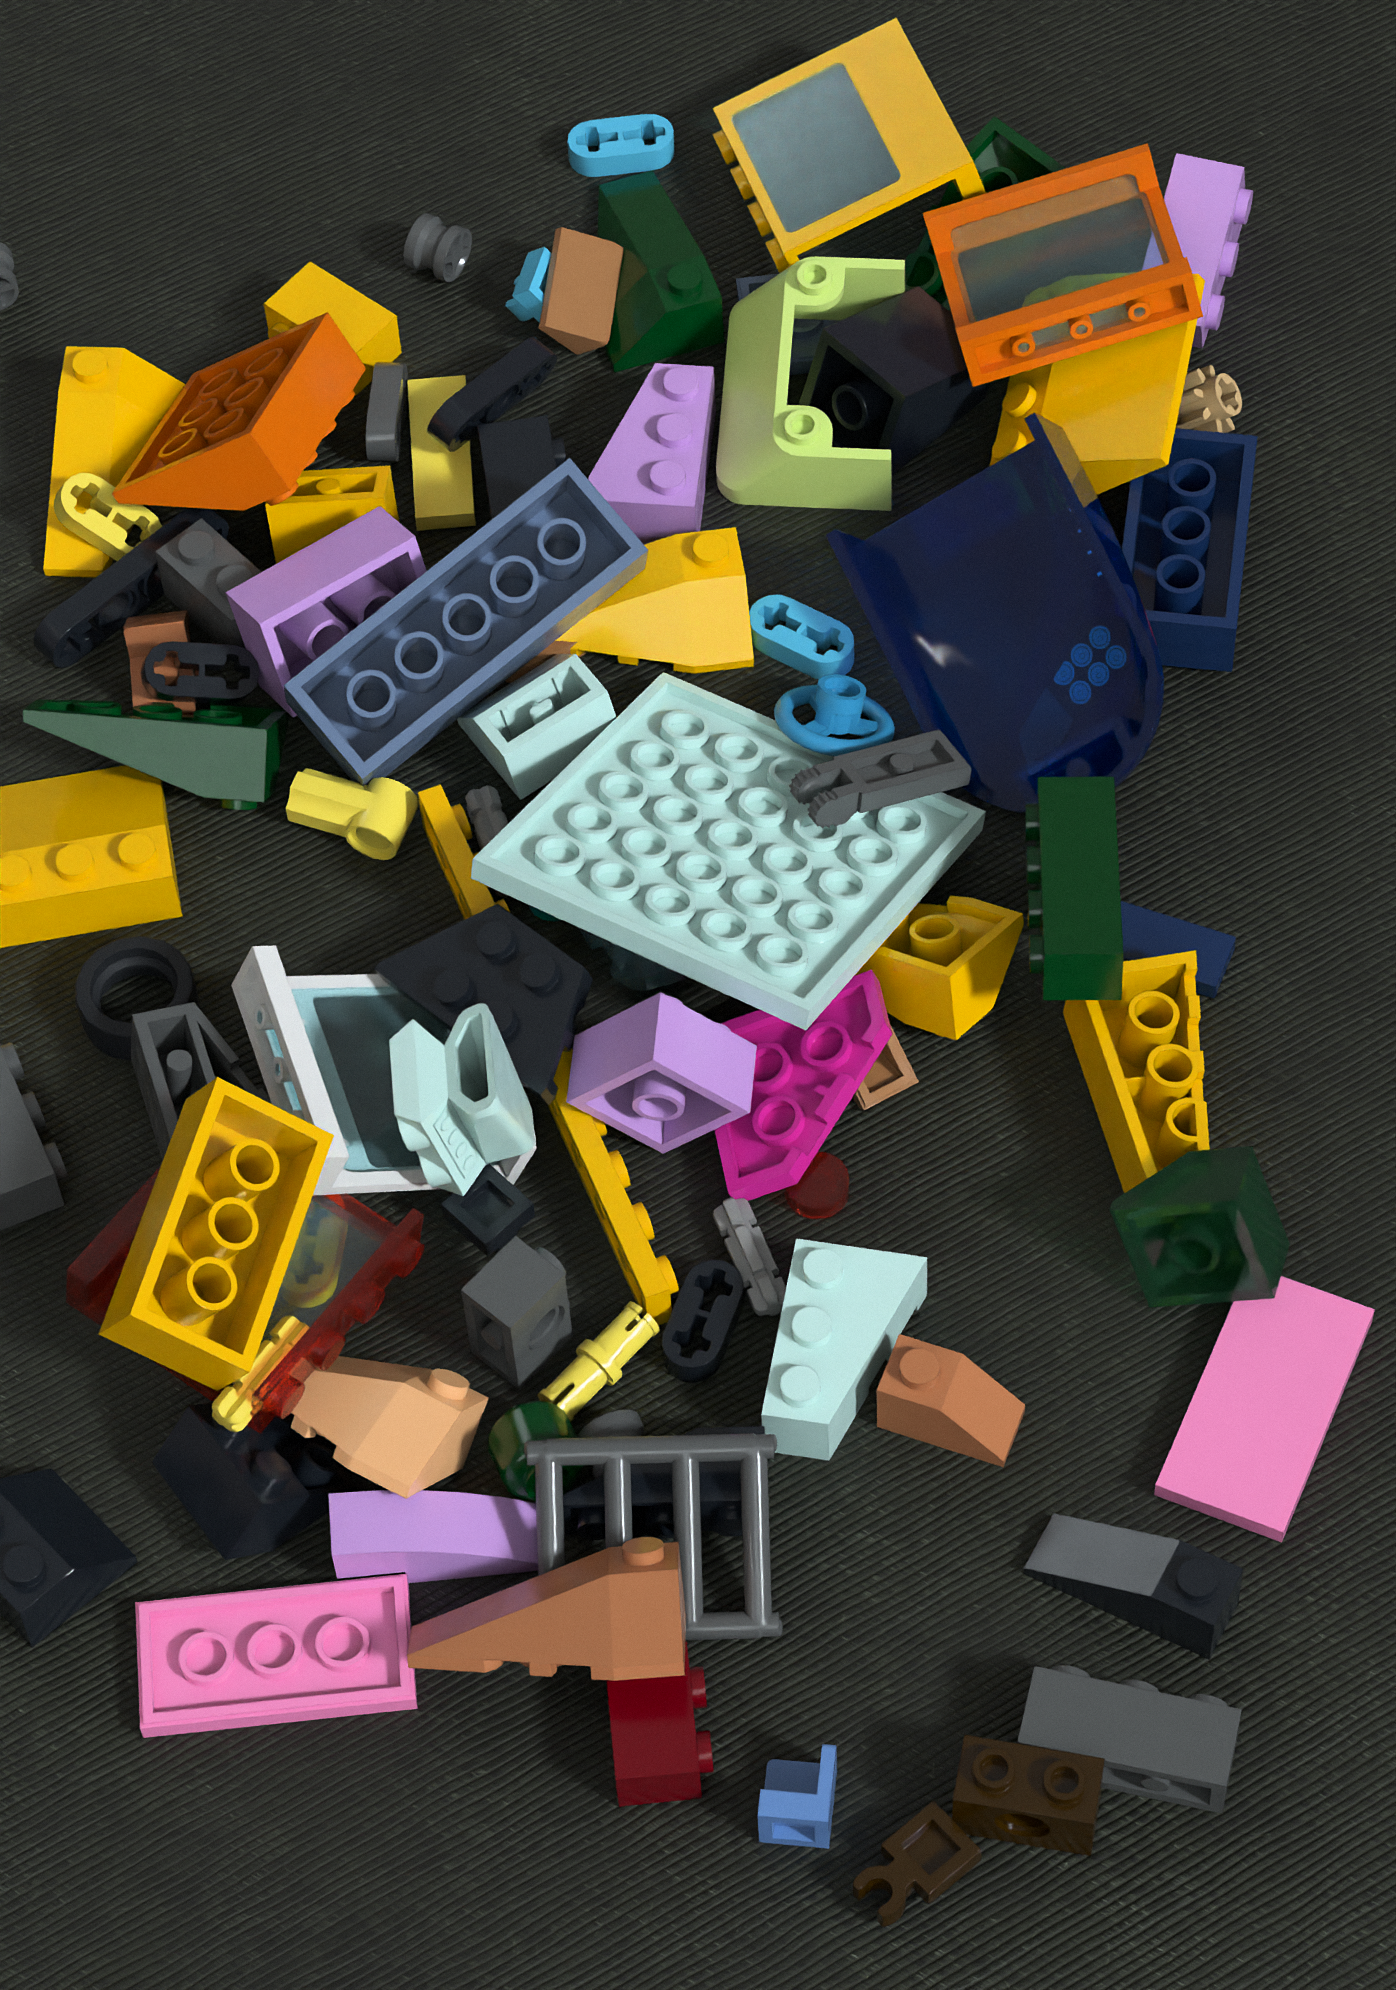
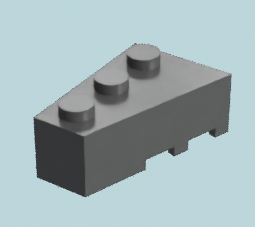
M195 1002L132 1015L131 1060L162 1161L185 1100L216 1077L272 1104L266 1092L262 1088L257 1090L241 1070L239 1058Z

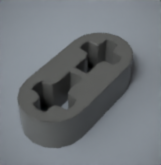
M376 362L374 365L366 422V454L369 461L398 462L400 459L408 400V371L406 363Z

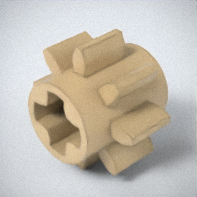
M1213 365L1188 372L1186 374L1176 428L1221 433L1233 431L1235 426L1231 417L1238 415L1242 408L1241 394L1235 381L1225 373L1215 376Z

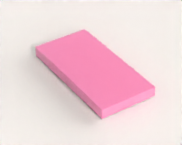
M1249 1265L1155 1484L1154 1495L1282 1543L1373 1321L1375 1309Z
M407 1574L135 1602L140 1730L143 1738L418 1709L415 1668H408L407 1661L412 1627Z

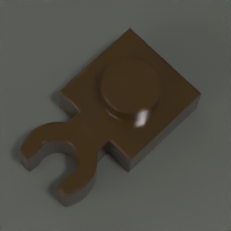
M933 1800L881 1844V1855L889 1864L887 1866H871L860 1872L853 1882V1896L859 1901L871 1890L883 1889L891 1895V1899L878 1909L877 1921L882 1927L889 1926L902 1916L906 1907V1897L913 1891H916L929 1905L981 1861V1849Z

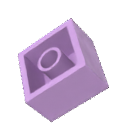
M660 992L575 1035L566 1103L664 1154L750 1113L757 1045L731 1032L727 1026L713 1022L686 1007L677 998Z

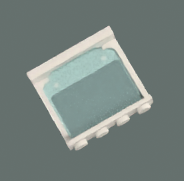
M276 945L252 946L231 986L271 1103L334 1135L313 1195L441 1189L438 1187L432 1188L428 1184L418 1153L416 1151H409L402 1139L397 1118L394 1115L389 1040L412 1019L443 1043V1045H445L451 1031L383 981L378 974L286 976ZM536 1136L535 1144L529 1152L487 1164L494 1167L514 1185L537 1149Z

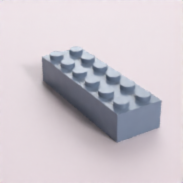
M569 458L284 684L286 703L352 781L364 786L368 785L369 781L373 778H385L643 571L646 566L648 549Z

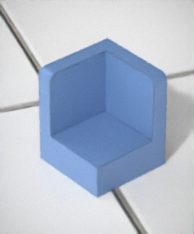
M822 1744L820 1763L772 1759L767 1763L765 1787L760 1789L757 1815L759 1842L829 1849L837 1777L836 1745Z

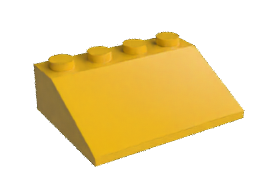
M1193 274L1201 304L1205 280L1199 274ZM1116 278L1070 280L1047 292L1037 293L1027 300L1026 306ZM1197 319L1011 375L1002 403L1003 409L996 440L992 447V458L986 483L1025 516L1036 512L1037 509L1011 458L1062 428L1081 462L1096 495L1167 466ZM1055 446L1051 450V454L1055 461H1057L1062 456L1057 446ZM1049 453L1045 462L1051 471L1056 464ZM1067 462L1049 479L1054 478L1051 482L1054 484L1059 483L1057 485L1059 490L1066 485L1062 479L1070 470ZM1045 466L1048 477H1051ZM1045 478L1052 512L1054 513L1058 509ZM1076 481L1058 501L1060 500L1063 504H1067L1078 493L1079 483ZM1051 484L1056 497L1058 498L1060 495L1055 485ZM1080 493L1074 498V501L1081 496ZM1073 500L1066 506L1074 505ZM1060 504L1061 510L1064 509V505Z
M123 765L0 786V948L183 917L162 780Z

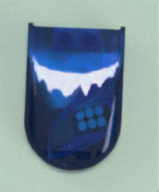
M1035 412L1024 418L1035 439L1033 442L865 540L837 529L826 535L923 733L935 730L942 731L970 765L969 785L962 786L965 790L985 802L1019 813H1025V803H1037L1038 777H1114L1115 788L1120 785L1134 771L1152 743L1159 725L1164 698V675L1159 650L1130 568L1110 521L1064 429Z

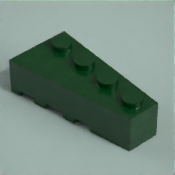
M1038 777L1037 803H1025V841H1036V846L1026 847V883L1036 884L1037 889L1028 890V929H1039V935H1029L1030 974L1042 975L1043 1000H1121L1124 953L1114 777Z

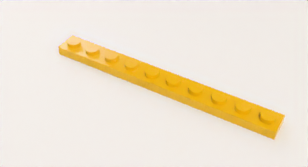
M441 784L418 792L424 831L464 920L496 904L510 912L504 899L494 902L488 889L490 888L489 886L471 879L472 859L479 852L472 854L467 840L472 839V832L461 804L450 806ZM571 1048L570 1052H562L553 1080L559 1088L555 1099L548 1107L635 1301L643 1308L642 1316L644 1317L649 1313L657 1325L668 1322L672 1313L671 1294L679 1292L676 1276L667 1256L662 1255L656 1258L648 1242L655 1238L650 1218L642 1202L632 1205L624 1188L631 1186L623 1158L618 1150L608 1153L601 1136L607 1135L605 1123L566 1103L573 1053Z

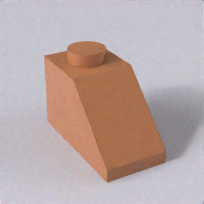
M901 1334L898 1335L877 1388V1427L1001 1467L1005 1465L1025 1412V1404L964 1354Z

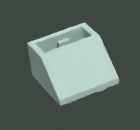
M557 654L469 709L457 721L521 800L553 780L617 717L608 691L576 654Z

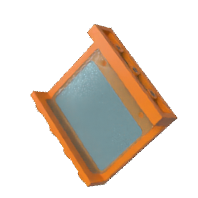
M1148 143L923 213L973 387L1203 317L1193 274L1187 257H1183L1159 187Z

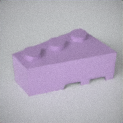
M1176 153L1164 202L1183 257H1187L1192 274H1199L1205 280L1200 304L1203 317L1197 319L1192 344L1193 347L1203 349L1208 330L1217 331L1220 325L1225 296H1221L1220 293L1225 278L1232 277L1239 251V243L1237 241L1242 225H1246L1250 214L1253 190L1245 189V173L1242 166ZM1154 236L1144 270L1163 264Z
M655 363L588 477V480L643 544L675 534L700 531L716 415L714 367Z

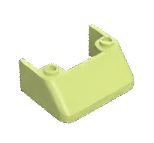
M807 257L797 261L734 305L729 316L716 460L717 485L721 494L726 499L742 505L892 511L891 450L832 447L833 428L828 416L823 411L812 406L787 405L794 319L843 320L904 293L905 260Z

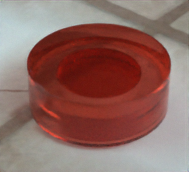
M818 1151L799 1182L785 1188L786 1201L796 1213L806 1218L823 1219L833 1216L845 1206L848 1200L849 1173L840 1159L832 1154Z

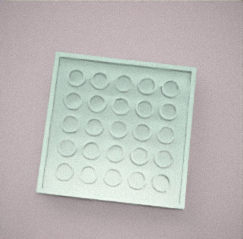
M663 672L472 859L471 879L663 965L670 970L716 989L725 995L771 1014L780 1020L807 1030L983 829L986 811L939 792L864 813L857 811L845 824L830 825L829 828L827 826L824 828L821 826L817 827L808 815L809 811L807 809L810 807V804L806 803L804 805L802 802L799 803L791 794L789 785L792 783L791 779H794L795 774H798L801 769L805 770L807 767L810 769L813 765L832 761L833 756L811 751L793 742L780 730L776 721Z

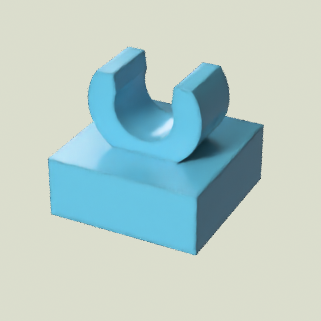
M546 247L528 252L520 276L513 283L515 285L512 295L514 298L506 302L505 306L520 321H527L534 317L540 323L551 259V252Z

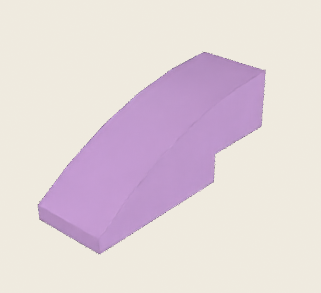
M390 1490L328 1494L331 1552L337 1579L405 1572L408 1583L538 1571L536 1503L498 1496L422 1490L407 1499Z

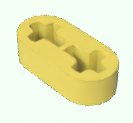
M79 473L71 476L58 490L54 499V512L58 520L67 529L116 561L141 543L139 542L134 547H131L125 542L127 538L125 530H128L133 524L143 530L140 534L142 542L162 527L158 517L143 505L118 503L112 495L116 487L91 473ZM85 491L93 497L90 501L92 509L89 508L84 514H81L74 509L77 503L75 497H78Z

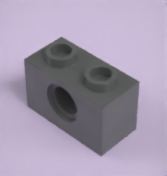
M515 1236L461 1289L471 1352L520 1390L573 1337L565 1278L566 1271L563 1265L545 1248L537 1247L534 1250Z

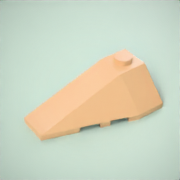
M305 1352L299 1360H292L290 1362L293 1368L262 1405L273 1409L285 1408L295 1415L291 1428L304 1438H313L316 1434L324 1436L336 1445L333 1459L347 1469L407 1499L463 1469L488 1397L470 1389V1383L466 1378L446 1369L433 1370Z

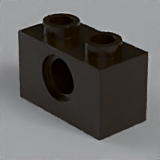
M964 1735L953 1796L952 1820L966 1835L1091 1856L1101 1799L1105 1758Z

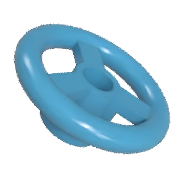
M825 675L818 680L817 685H806L791 689L778 699L774 708L775 721L780 730L789 739L806 749L823 755L835 757L889 743L894 737L895 727L889 713L876 701L866 696V688L860 681L846 675ZM809 703L816 712L815 720L801 725L794 718L792 712L796 707ZM861 714L866 716L869 720L860 718ZM850 733L866 738L847 740L828 737V735Z

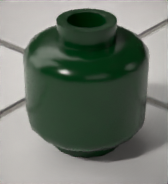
M531 1401L513 1406L494 1423L488 1435V1451L507 1490L520 1499L536 1501L535 1465H527V1458L524 1454L525 1442L555 1438H578L564 1410L551 1402ZM584 1465L562 1466L563 1495L572 1488Z

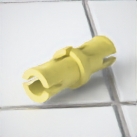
M630 1301L624 1307V1310L593 1341L585 1339L576 1348L577 1357L546 1389H542L538 1393L540 1401L551 1402L562 1408L571 1422L574 1419L573 1416L605 1384L613 1386L622 1377L621 1368L651 1337H654L660 1331L656 1321L649 1313L641 1319L639 1314L643 1308Z

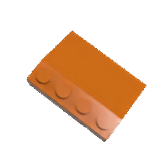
M326 312L193 373L112 495L120 504L239 511L247 510L265 501L270 506L281 503L297 490L299 486L297 479L300 474L317 458L318 453L316 449L322 439L336 427L335 418L341 408L354 398L355 392L353 389L366 370L365 366L329 313Z

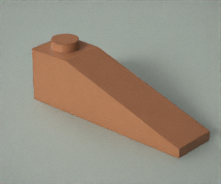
M654 1537L634 1538L626 1541L622 1546L609 1547L412 1626L407 1651L408 1668L486 1673L503 1665L504 1661L520 1662L523 1666L529 1667L530 1676L552 1677L557 1672V1667L561 1665L590 1666L591 1679L618 1681L685 1675L686 1613L679 1542L663 1543L662 1540Z

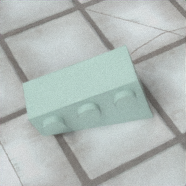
M796 1239L761 1414L765 1434L776 1435L777 1449L775 1453L828 1461L831 1459L867 1398L869 1386L885 1359L889 1360L898 1335L901 1334L914 1310H919L927 1296V1257Z

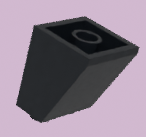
M918 286L823 328L799 405L815 407L828 416L833 428L832 447L891 450L893 476L985 399L990 382L975 387L972 386L952 313Z

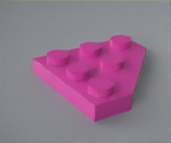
M872 970L853 976L807 1030L780 1020L760 1009L720 1023L727 1026L731 1032L757 1045L750 1113L715 1129L728 1194L734 1199L745 1198L749 1201L799 1182L892 1036L880 982Z

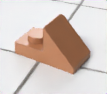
M188 611L128 617L124 624L123 632L130 658L133 707L152 705V702H171L174 704V707L182 709V715L193 714L196 711V703L165 701L155 698L145 689L140 674L142 663L152 648L164 642H191ZM169 656L165 657L161 666L154 668L155 674L164 675L165 685L174 686L179 676H193V670L176 668L174 658Z

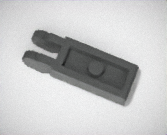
M935 730L833 757L832 761L813 765L810 769L808 767L805 770L801 769L798 774H795L794 779H791L792 783L789 787L791 788V794L799 803L802 802L804 805L806 803L810 804V807L807 809L809 811L808 815L816 826H821L822 828L827 826L829 828L830 825L845 824L857 811L864 813L969 785L971 767L942 731Z

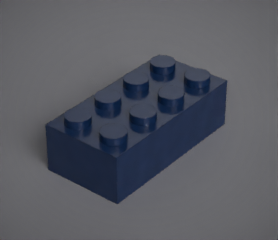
M1175 428L1168 465L1130 481L1122 551L1142 600L1159 650L1162 665L1232 672L1258 436ZM1125 585L1123 591L1117 595V617L1126 618L1137 627L1140 638L1138 663L1145 664L1147 654L1146 637L1128 588ZM1134 629V646L1131 662L1136 663L1138 637Z

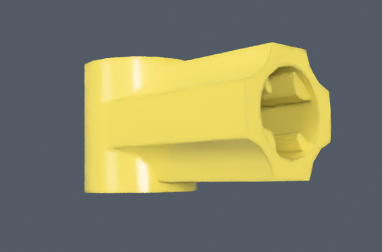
M305 768L303 772H297L290 786L286 813L288 821L346 837L347 842L363 855L373 859L389 860L396 855L417 812L419 800L410 788L393 779L373 778L369 781L368 785L362 786L354 781Z

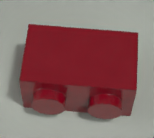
M685 1642V1675L618 1681L607 1680L615 1781L619 1807L701 1799L700 1773L714 1772L710 1730L696 1731L694 1709L707 1708L703 1666L689 1667L687 1642Z

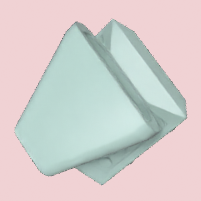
M479 1003L462 1011L445 1045L414 1019L389 1040L394 1115L397 1118L399 1130L409 1151H416L418 1153L424 1176L432 1188L438 1187L464 1196L487 1163L522 1155L533 1148L535 1135L532 1108L494 1017L486 1004Z

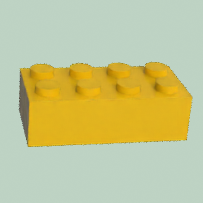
M216 1077L188 1097L177 1121L99 1335L216 1391L249 1374L334 1135L219 1077Z

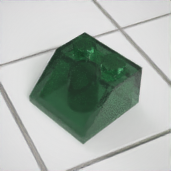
M1252 1146L1189 1151L1112 1201L1110 1213L1149 1307L1275 1298L1290 1243Z

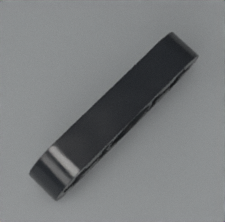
M532 336L526 339L446 400L432 417L427 432L448 451H456L478 434L477 425L493 423L536 390L551 373L557 362V355L536 337Z

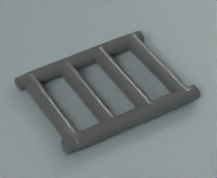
M739 1433L555 1438L526 1441L524 1444V1454L527 1458V1465H535L538 1576L565 1565L562 1466L603 1465L605 1542L607 1549L609 1547L622 1546L626 1541L633 1539L631 1464L672 1463L674 1542H679L686 1613L685 1640L780 1637L783 1631L782 1621L779 1619V1612H772L767 1459H774V1452L777 1449L776 1435ZM740 1461L745 1611L703 1612L699 1462Z

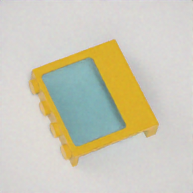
M897 18L713 108L722 130L712 135L726 164L728 165L736 160L739 163L738 166L730 169V172L744 201L753 196L757 200L747 207L761 236L764 237L773 233L775 237L765 242L779 273L799 261L797 255L951 180L963 200L986 193L973 159Z

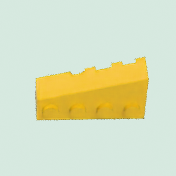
M1196 950L1124 961L1121 1000H1066L1063 1008V1015L1135 1226L1198 1216L1211 1177L1207 1103L1203 1099L1202 1082L1205 1072L1203 1051H1200L1199 1022L1201 1019L1200 998L1196 995L1195 980L1197 973Z

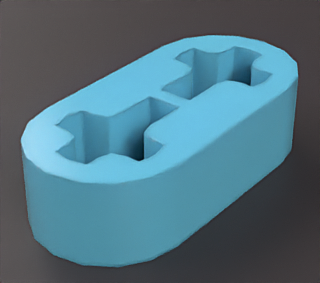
M640 114L581 122L572 128L568 134L567 141L569 162L572 169L586 177H602L661 169L671 162L675 152L674 129L666 118L656 114ZM654 139L655 144L645 145L643 140ZM598 146L599 151L589 152L588 147Z
M768 595L760 598L752 605L749 611L752 645L761 653L815 679H820L829 674L846 675L852 669L854 664V635L850 628L842 622L783 595ZM779 620L786 622V627L777 625L772 630L765 629V623L774 626ZM830 645L838 647V652L828 650L824 655L817 654V648L826 650Z

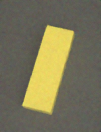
M465 375L407 380L417 531L476 526L470 440L456 451L450 452L427 432L432 417L442 404L466 386Z

